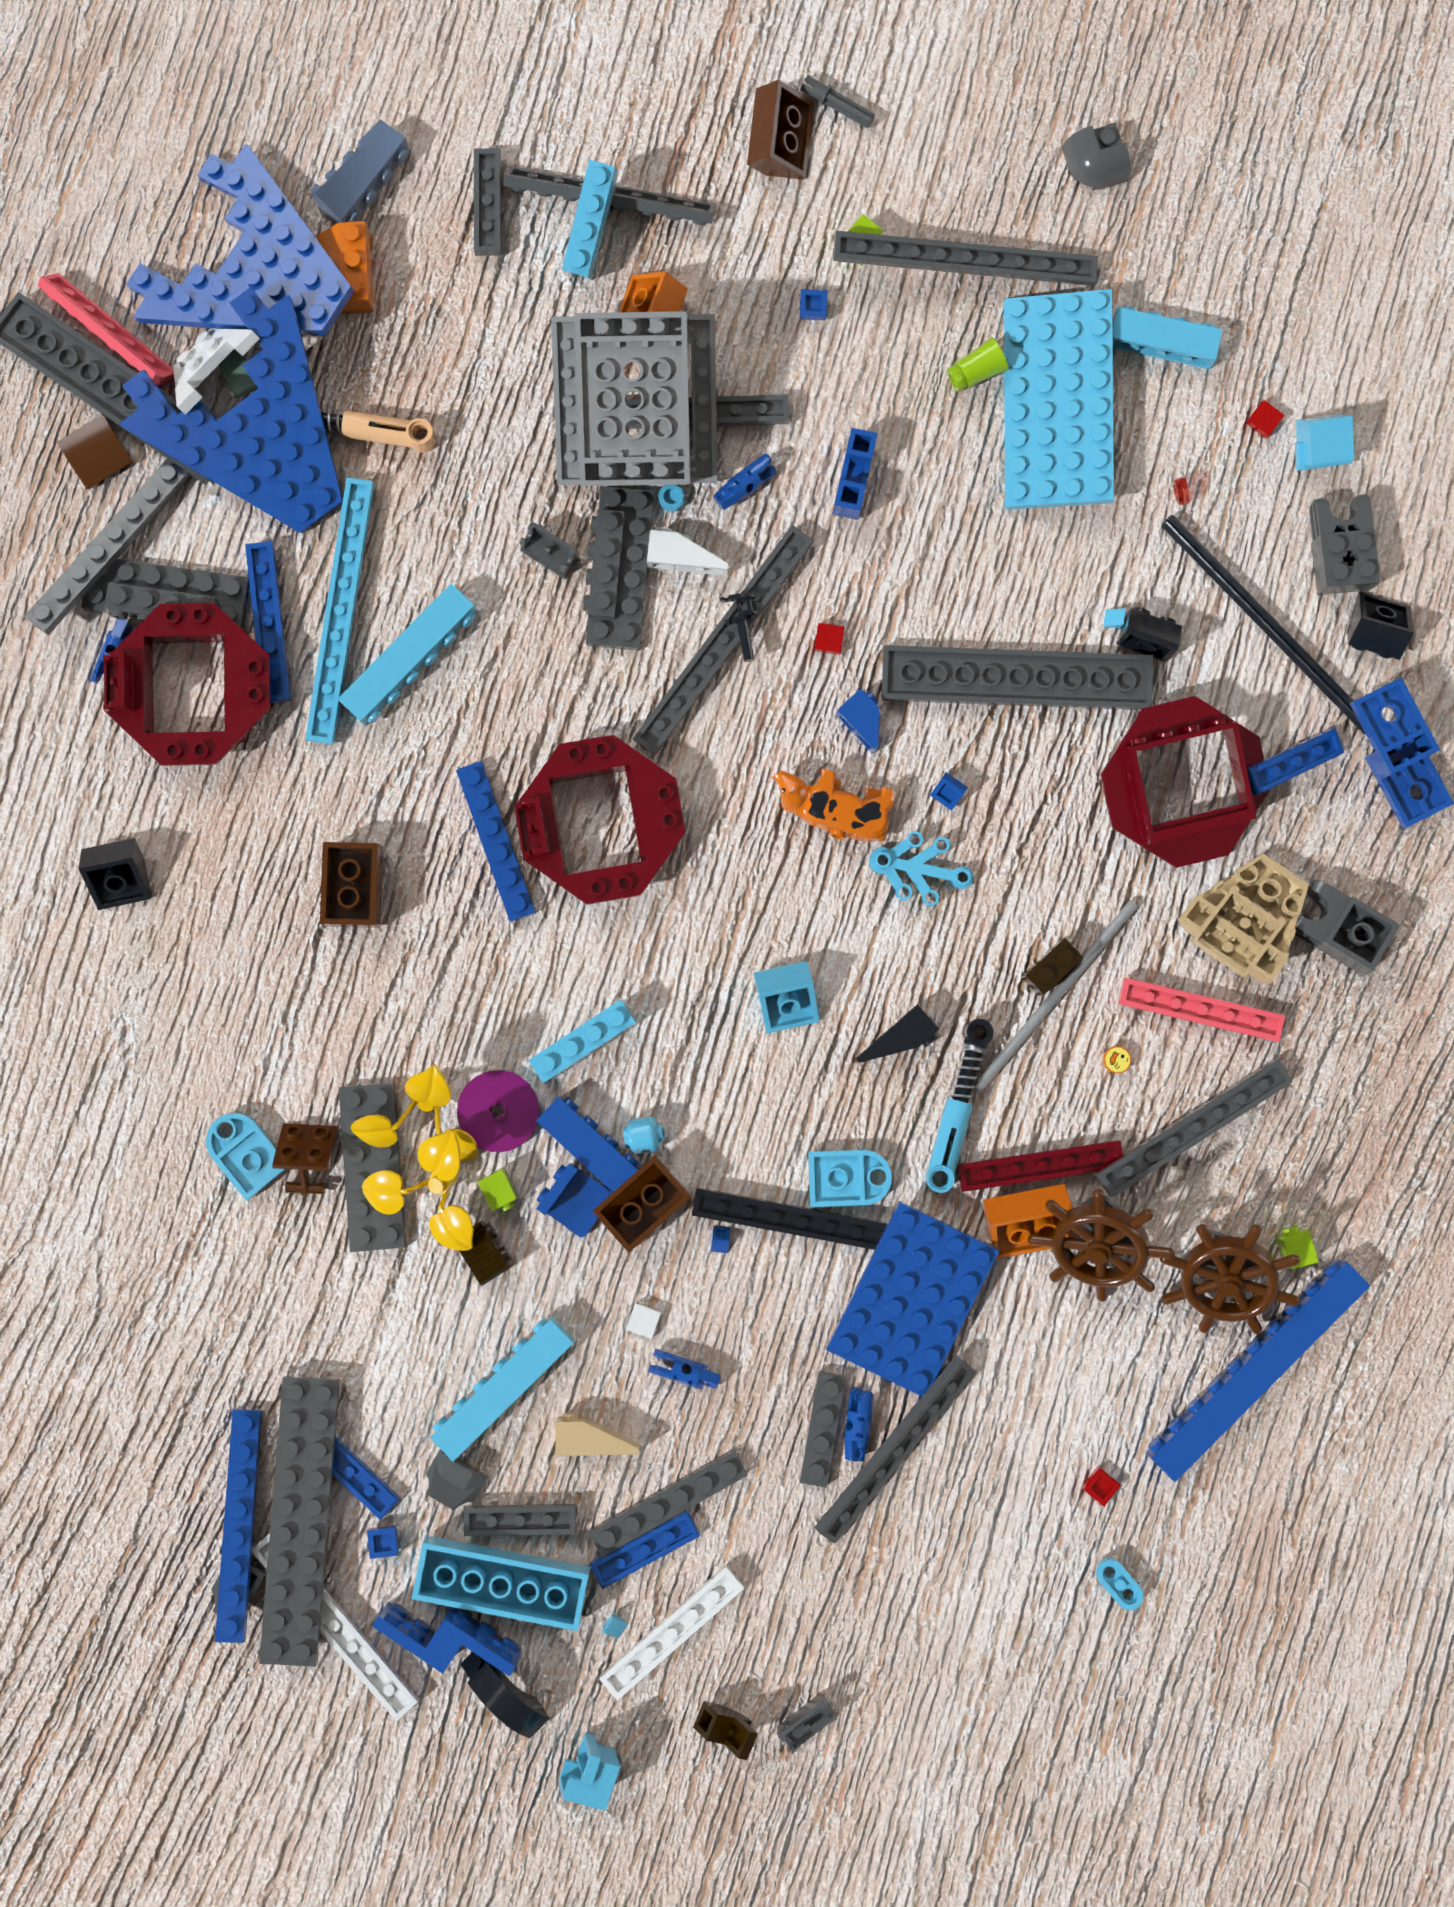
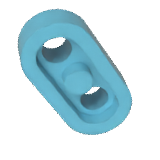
M1110 1557L1100 1560L1095 1568L1098 1581L1121 1608L1125 1610L1138 1608L1143 1601L1141 1587L1118 1560ZM1108 1567L1113 1568V1573L1110 1576L1105 1575V1570ZM1131 1589V1595L1123 1597L1124 1590Z

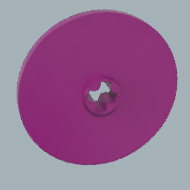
M504 1070L484 1072L473 1078L463 1089L457 1105V1119L461 1130L474 1138L478 1148L489 1152H506L521 1146L533 1134L537 1126L536 1120L539 1118V1103L531 1085L521 1076ZM500 1103L502 1104V1110L505 1111V1115H500L496 1119L494 1118L495 1113L491 1111V1108L497 1107Z

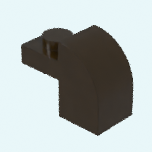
M703 1701L693 1728L706 1741L724 1744L738 1759L748 1760L758 1733L751 1727L752 1721L746 1716L723 1705Z

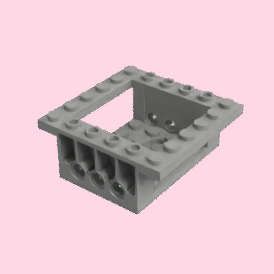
M687 311L575 313V316L551 317L557 485L621 486L718 483L715 314L688 315ZM688 344H691L693 455H690ZM634 362L639 365L641 371L636 379L626 377L624 369L628 363ZM631 391H635L641 396V403L637 408H630L626 405L625 397ZM631 420H637L642 426L640 435L632 437L626 432V425Z

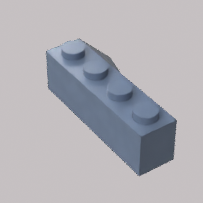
M380 119L358 141V150L356 152L348 151L343 156L342 166L337 171L332 168L325 175L327 181L322 186L316 184L311 189L321 214L334 224L359 222L361 213L366 206L371 205L375 201L377 192L383 184L386 185L390 182L393 171L408 158L410 149L406 137Z

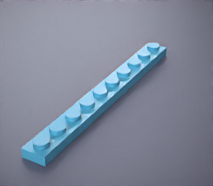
M346 477L305 737L307 742L334 745L341 704L338 698L342 695L375 486L374 482L370 480Z

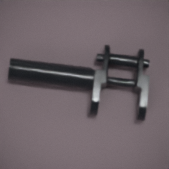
M740 593L729 595L728 598H720L721 603L734 601L737 604L738 617H733L732 620L726 619L724 624H737L744 662H751L755 658L748 622L745 618L750 617V619H754V616L758 615V612L753 610L752 604L755 596L747 593L746 596L741 597ZM741 602H746L748 612L742 613Z

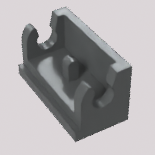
M533 521L528 526V534L525 539L523 537L520 539V552L563 579H566L579 559L576 548Z
M820 1692L777 1726V1735L781 1742L785 1741L787 1743L790 1753L793 1754L808 1739L830 1722H834L838 1714Z

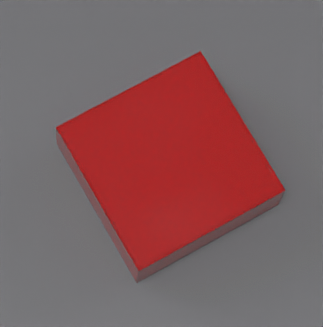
M1263 399L1245 423L1267 439L1285 415Z
M818 623L814 651L840 655L845 627Z
M1097 1466L1081 1488L1105 1507L1121 1484Z

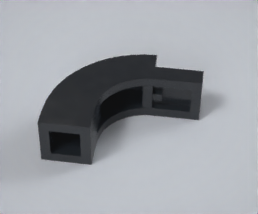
M471 1652L460 1664L470 1680L467 1683L476 1696L502 1723L516 1733L531 1739L550 1719L536 1697L520 1690L502 1671L474 1652Z

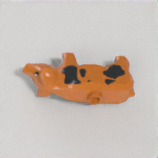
M823 768L821 770V778L812 786H808L799 777L782 770L772 777L780 789L782 808L787 812L797 815L814 827L829 831L831 837L845 840V837L862 842H883L886 840L888 810L894 804V790L882 787L880 792V790L865 787V797L862 800L853 793L840 791L841 780L835 778L836 773Z

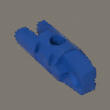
M769 454L761 455L730 478L713 495L716 503L723 510L742 501L777 474L775 467L770 466L772 460Z
M118 618L113 631H108L100 651V656L90 677L91 682L99 683L104 673L103 655H109V652H113L130 634L132 624L129 621Z
M659 1349L654 1350L653 1356L673 1365L671 1370L658 1365L649 1366V1373L701 1390L703 1386L714 1389L718 1387L721 1375L708 1371V1365ZM682 1369H687L689 1374H684Z
M853 1387L849 1395L845 1428V1459L861 1462L865 1459L870 1437L874 1396L871 1391H863L861 1388Z

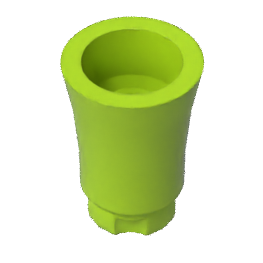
M990 337L977 349L956 361L955 365L949 367L946 372L954 389L960 392L990 377L1007 372L1009 368L999 344L993 337Z

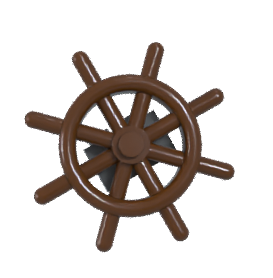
M1101 1189L1094 1190L1092 1197L1069 1211H1066L1054 1200H1048L1045 1204L1046 1209L1059 1219L1053 1236L1031 1234L1028 1237V1242L1031 1245L1052 1247L1054 1257L1060 1265L1049 1275L1052 1282H1057L1069 1274L1078 1281L1096 1286L1097 1299L1101 1302L1106 1301L1108 1298L1107 1287L1121 1286L1131 1281L1137 1283L1146 1292H1153L1155 1289L1154 1283L1142 1274L1148 1257L1171 1259L1175 1254L1174 1250L1169 1247L1150 1246L1148 1235L1142 1225L1153 1218L1154 1213L1151 1209H1145L1135 1217H1132L1105 1196ZM1070 1230H1073L1082 1239L1065 1236ZM1070 1249H1077V1250H1084V1251H1082L1081 1253H1079L1078 1255L1075 1256V1255L1070 1251ZM1119 1254L1135 1256L1130 1262H1128ZM1091 1260L1095 1263V1266L1089 1265L1086 1262ZM1110 1261L1116 1267L1107 1268V1262Z
M1200 1224L1197 1226L1196 1231L1202 1243L1195 1246L1186 1255L1185 1259L1177 1256L1171 1259L1160 1258L1161 1263L1181 1270V1289L1163 1294L1161 1297L1162 1303L1168 1305L1186 1299L1195 1310L1204 1315L1199 1324V1330L1202 1333H1207L1210 1330L1214 1320L1228 1322L1246 1320L1251 1331L1259 1334L1262 1331V1326L1256 1316L1267 1310L1274 1300L1291 1306H1297L1300 1302L1298 1296L1279 1290L1278 1275L1279 1270L1298 1265L1300 1262L1299 1256L1291 1254L1274 1260L1265 1248L1256 1243L1262 1232V1228L1257 1224L1250 1227L1245 1239L1232 1237L1211 1229L1208 1230L1206 1225ZM1196 1274L1210 1280L1195 1284L1193 1275ZM1263 1275L1267 1277L1264 1285L1254 1282L1256 1277ZM1217 1290L1213 1299L1204 1295V1293ZM1242 1290L1254 1293L1256 1295L1250 1299H1246ZM1227 1297H1233L1235 1303H1227L1225 1300Z

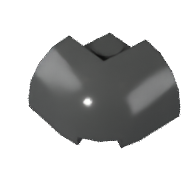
M1116 123L1096 129L1093 128V125L1083 128L1071 135L1062 145V151L1074 181L1077 179L1083 185L1093 187L1092 190L1105 189L1128 182L1130 176L1129 152L1126 142L1122 143Z

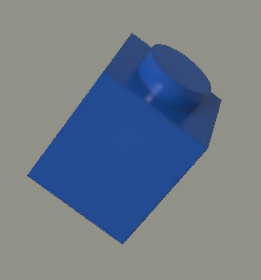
M860 688L837 709L836 716L873 754L878 747L879 707L877 704L879 702L871 692L867 691L865 693Z

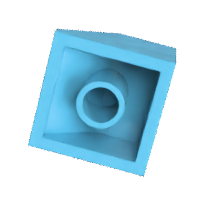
M807 961L754 973L766 1033L820 1022L813 981Z

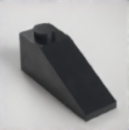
M917 1004L854 1060L857 1063L918 1048L921 1045L926 1048L938 1038L935 1033L939 1028Z

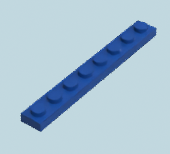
M232 1410L215 1642H246L263 1410Z

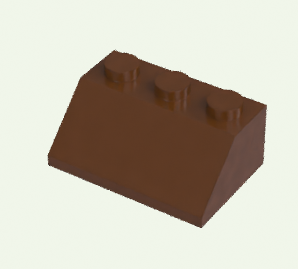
M779 79L756 88L747 165L765 176L805 179L815 102Z
M654 1155L592 1212L629 1253L686 1203L692 1195Z

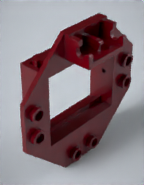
M214 602L159 604L113 652H109V655H103L104 712L161 766L217 765L238 742H245V735L271 710L270 655ZM224 642L225 731L154 733L153 644Z
M1197 696L1141 708L1100 774L1111 828L1175 868L1228 856L1250 821L1257 818L1256 812L1270 791L1269 789L1261 794L1252 795L1247 773L1248 767L1264 760L1260 737ZM1224 731L1238 804L1152 825L1136 751Z
M615 735L559 744L525 793L514 805L523 860L586 905L641 896L686 833L677 779ZM626 771L641 862L567 874L552 784Z

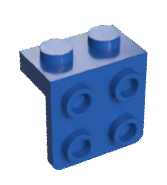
M572 1162L567 1167L562 1164L552 1177L556 1180L551 1189L545 1187L536 1199L540 1203L536 1209L544 1215L549 1214L577 1236L585 1237L598 1220V1217L592 1211L612 1192Z

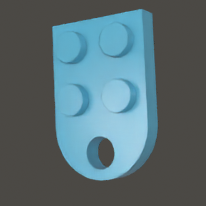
M241 1113L225 1114L216 1119L210 1126L206 1136L208 1153L246 1201L254 1197L286 1170L273 1169L272 1163L277 1147L259 1124L250 1116ZM224 1122L230 1123L233 1127V1133L228 1138L221 1136L219 1131L220 1126Z
M870 1150L808 1152L810 1207L871 1205L884 1198L890 1189L892 1182L891 1169L887 1161L878 1153ZM875 1169H881L885 1173V1181L880 1185H875L870 1180V1174Z

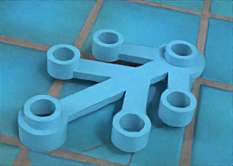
M918 831L909 833L907 839L892 849L879 847L871 853L869 857L871 869L878 874L886 875L895 889L896 897L901 901H906L912 896V888L907 884H903L895 869L906 871L922 895V902L928 907L937 904L939 895L935 890L930 889L922 875L951 881L952 885L957 889H966L973 881V874L966 867H958L955 870L924 864L934 856L944 854L949 850L950 842L945 837H938L933 845L910 860L899 859L898 857L910 848L921 846L923 835ZM912 835L918 836L920 839L919 844H912L910 837ZM938 841L946 843L945 850L937 848L936 844ZM878 857H887L888 863L886 865H880L878 863ZM959 873H965L967 875L966 882H960L958 880ZM906 888L909 891V895L901 897L899 889ZM926 894H933L935 896V902H927L925 898Z

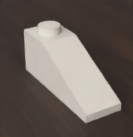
M658 527L656 530H650L647 555L648 569L728 576V563L678 532H672V529L667 527Z

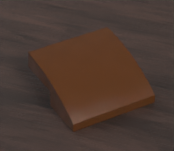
M103 414L57 441L86 489L91 488L133 462Z

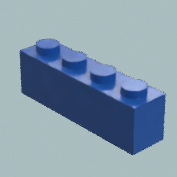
M558 1096L536 1122L607 1188L614 1192L639 1170L636 1167L639 1162L628 1152L623 1155L617 1149L619 1143L608 1133L605 1136L596 1130L599 1125L590 1116L587 1115L583 1118L576 1111L579 1106L568 1096L565 1099Z

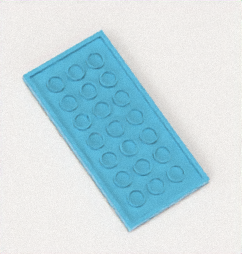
M1112 289L1004 299V356L1009 368L1007 372H1004L1005 509L1114 503Z

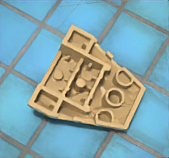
M1262 853L1236 870L1233 875L1224 881L1221 880L1216 883L1213 888L1204 894L1201 893L1194 897L1178 921L1184 930L1193 936V942L1196 946L1241 977L1246 978L1250 975L1257 981L1271 984L1288 960L1290 944L1295 936L1296 923L1301 914L1309 884Z

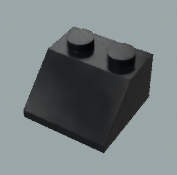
M1359 591L1347 629L1348 645L1359 651L1367 650L1377 653L1383 658L1400 660L1414 634L1411 606Z
M1140 607L1131 608L1125 615L1124 625L1120 629L1115 644L1144 655H1153V658L1166 662L1179 648L1182 626L1176 624V621L1172 618L1164 616L1158 618L1150 615L1151 612L1147 609Z
M135 838L81 849L78 869L98 910L151 899L145 860Z

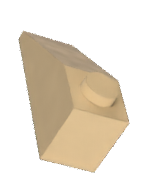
M563 1413L562 1418H557L555 1422L556 1456L640 1454V1443L586 1417H579L578 1413Z

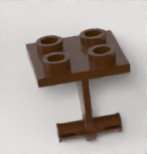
M283 1123L272 1167L273 1169L299 1170L301 1181H286V1193H301L302 1196H308L309 1194L325 1195L326 1183H310L309 1170H329L338 1126Z

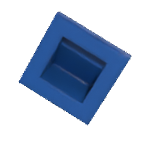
M713 1226L711 1252L728 1253L730 1228Z

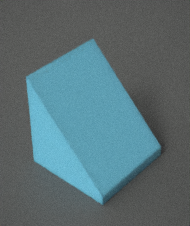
M1126 608L1105 610L1103 627L1120 629L1124 625Z
M612 1613L603 1626L602 1632L619 1638L628 1626V1623Z

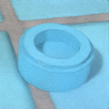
M679 485L663 486L658 494L659 504L667 512L679 511L685 503L683 489Z

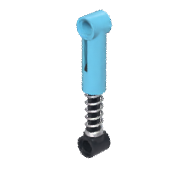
M984 1019L970 1021L963 1030V1051L965 1053L960 1058L962 1064L958 1067L959 1075L955 1077L957 1083L953 1086L955 1089L954 1094L950 1095L952 1099H946L929 1166L925 1173L924 1180L929 1189L938 1193L947 1192L954 1184V1175L973 1105L969 1104L968 1101L969 1098L973 1097L971 1090L975 1088L973 1083L974 1079H977L976 1071L980 1069L978 1067L979 1061L983 1060L980 1056L987 1049L988 1043L993 1038V1027ZM975 1025L983 1027L985 1031V1036L980 1041L972 1036V1029ZM950 1138L951 1142L949 1145L945 1164L942 1165L948 1139ZM937 1171H943L946 1175V1181L941 1186H936L932 1180L934 1173Z

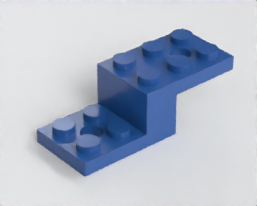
M1402 677L1350 703L1375 751L1373 754L1365 757L1402 829L1454 804L1429 755L1439 751L1440 748ZM1384 708L1393 710L1395 718L1392 722L1386 721L1383 718L1382 711ZM1412 785L1418 786L1422 791V796L1419 800L1412 798L1410 795Z
M388 1602L372 1625V1627L442 1674L461 1645L508 1676L515 1669L521 1654V1650L518 1649L519 1646L515 1641L508 1637L503 1639L495 1633V1629L490 1624L483 1621L479 1623L472 1618V1613L469 1610L450 1607L436 1631L432 1632L426 1622L421 1619L414 1620L407 1615L406 1609L396 1603L392 1605Z

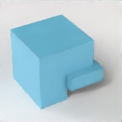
M1333 414L1296 420V470L1301 471L1352 463V460H1354L1353 415Z
M584 1732L576 1761L565 1759L558 1779L562 1799L606 1811L620 1770V1764L615 1748L597 1744L595 1735Z

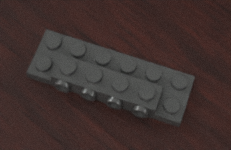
M601 486L597 516H592L591 532L595 533V542H589L588 558L593 559L592 569L587 568L586 585H590V594L584 595L583 611H588L586 646L640 651L654 491Z
M117 559L83 596L81 608L87 611L109 613L111 617L127 620L128 616L138 617L137 620L142 622L159 604L214 602L243 630L250 589L249 577Z

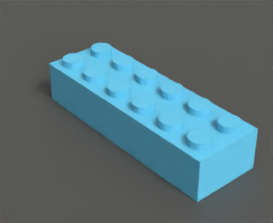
M428 1535L422 1543L412 1599L578 1631L591 1567Z

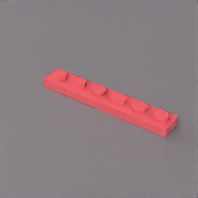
M60 273L40 277L38 287L47 293L49 298L59 303L67 310L68 314L77 318L91 333L96 334L107 343L110 349L119 353L127 360L129 365L139 371L146 370L157 386L175 381L174 369Z
M1126 977L1123 978L1117 1004L1273 1042H1280L1286 1016Z

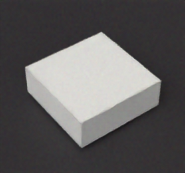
M635 1303L626 1330L652 1339L661 1312Z

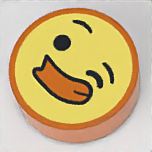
M1110 1047L1103 1054V1066L1111 1073H1123L1131 1065V1055L1123 1047Z

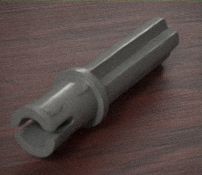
M810 75L806 76L804 81L813 86V88L803 83L800 89L801 92L820 101L821 106L825 104L865 128L871 126L875 118L873 112L833 90L832 85L826 86Z

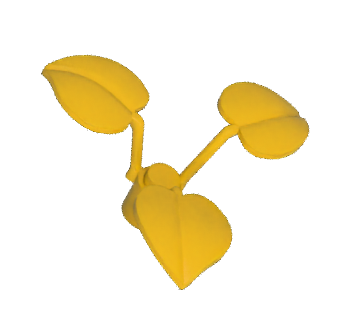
M435 1064L425 1071L410 1077L405 1084V1091L412 1099V1102L395 1124L391 1125V1121L386 1116L368 1115L354 1121L350 1129L358 1138L369 1145L379 1148L392 1146L398 1139V1134L394 1130L401 1126L415 1105H418V1108L422 1111L429 1112L433 1109L435 1110L436 1134H443L441 1130L440 1107L447 1105L451 1100V1090L445 1077ZM448 1129L444 1132L455 1131L460 1148L461 1162L469 1161L479 1156L477 1143L470 1134L459 1129Z
M454 1130L429 1137L420 1144L418 1160L424 1170L432 1172L429 1179L402 1189L403 1181L399 1174L390 1170H381L371 1174L364 1180L362 1184L363 1194L374 1209L387 1215L395 1214L403 1208L405 1204L403 1194H408L428 1186L432 1193L442 1195L438 1206L440 1213L434 1214L429 1220L433 1237L441 1245L452 1250L466 1251L473 1248L474 1229L468 1212L456 1205H450L444 1209L447 1197L450 1196L449 1189L457 1183V1174L461 1163L459 1143Z

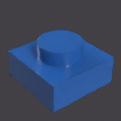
M801 289L799 319L826 321L827 290Z
M946 772L930 796L952 811L968 787Z
M397 1525L369 1528L367 1530L370 1559L398 1556Z

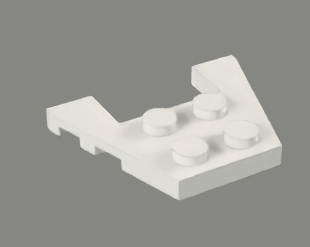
M210 328L208 331L201 333L195 341L196 344L189 351L181 353L177 358V363L174 365L177 407L186 415L202 398L195 388L233 349L243 356L260 338L252 330Z

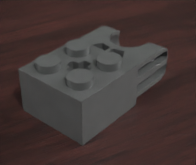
M1360 494L1354 498L1350 504L1349 520L1336 518L1331 512L1328 500L1324 498L1314 499L1309 507L1317 595L1369 591L1373 589L1381 580L1370 497L1367 494Z
M1312 880L1309 883L1307 895L1318 903L1321 909V917L1319 920H1311L1300 915L1296 923L1295 935L1360 975L1365 976L1371 973L1399 929L1400 924L1353 896L1349 897L1321 880ZM1354 933H1358L1360 935L1358 939L1355 937Z

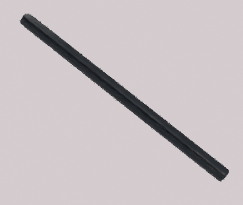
M1174 515L1169 516L1162 523V528L1353 724L1365 734L1350 706V703L1354 701L1350 695Z

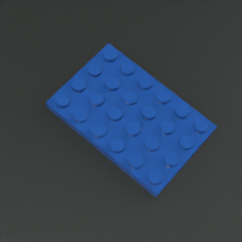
M899 1201L826 1346V1350L922 1397L934 1383L999 1253V1249Z

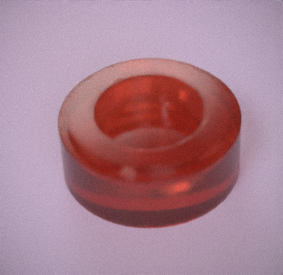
M1186 478L1174 479L1173 490L1177 504L1184 505L1190 503Z

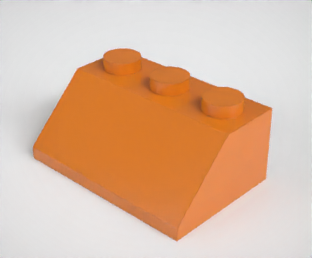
M365 221L337 223L317 235V240L354 290V293L340 314L374 312L371 235Z
M667 272L632 275L618 312H678L684 304L688 288Z
M1065 1184L983 1199L989 1242L991 1246L999 1249L996 1259L1052 1249V1247L1031 1245L1028 1242V1237L1031 1234L1053 1236L1059 1219L1046 1209L1045 1204L1048 1200H1054L1066 1211L1073 1209ZM1070 1230L1065 1237L1074 1238V1231Z

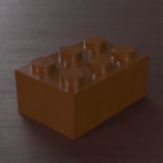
M323 842L320 900L321 925L326 927L380 928L383 847L380 844Z

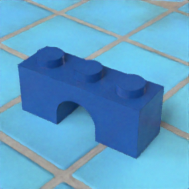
M851 427L832 515L859 520L878 433Z

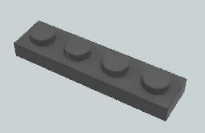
M474 148L475 256L502 255L500 148Z
M818 1371L800 1483L825 1488L828 1486L846 1380L844 1375Z
M576 1504L466 1505L464 1507V1536L576 1534Z

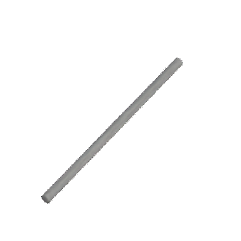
M1129 900L1084 953V958L1068 972L974 1083L977 1091L981 1093L1134 913L1138 908L1134 902Z

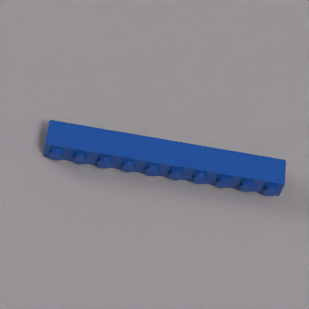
M1342 1260L1330 1262L1323 1270L1325 1274L1318 1281L1313 1280L1304 1288L1305 1294L1300 1298L1299 1304L1297 1306L1287 1305L1284 1309L1286 1313L1279 1320H1272L1265 1328L1266 1333L1260 1339L1252 1340L1245 1348L1247 1352L1240 1359H1233L1226 1367L1227 1372L1221 1378L1213 1379L1206 1388L1208 1391L1201 1398L1196 1397L1187 1406L1188 1411L1182 1417L1174 1418L1167 1427L1169 1430L1162 1437L1157 1436L1150 1442L1146 1455L1172 1481L1176 1482L1370 1287L1369 1283L1348 1262Z

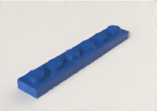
M266 541L245 544L255 640L270 655L271 703L291 701L274 543Z
M482 761L457 769L456 772L509 921L514 922L536 914Z

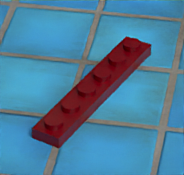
M1121 1140L957 1164L961 1192L1098 1172L1122 1157L1123 1151Z

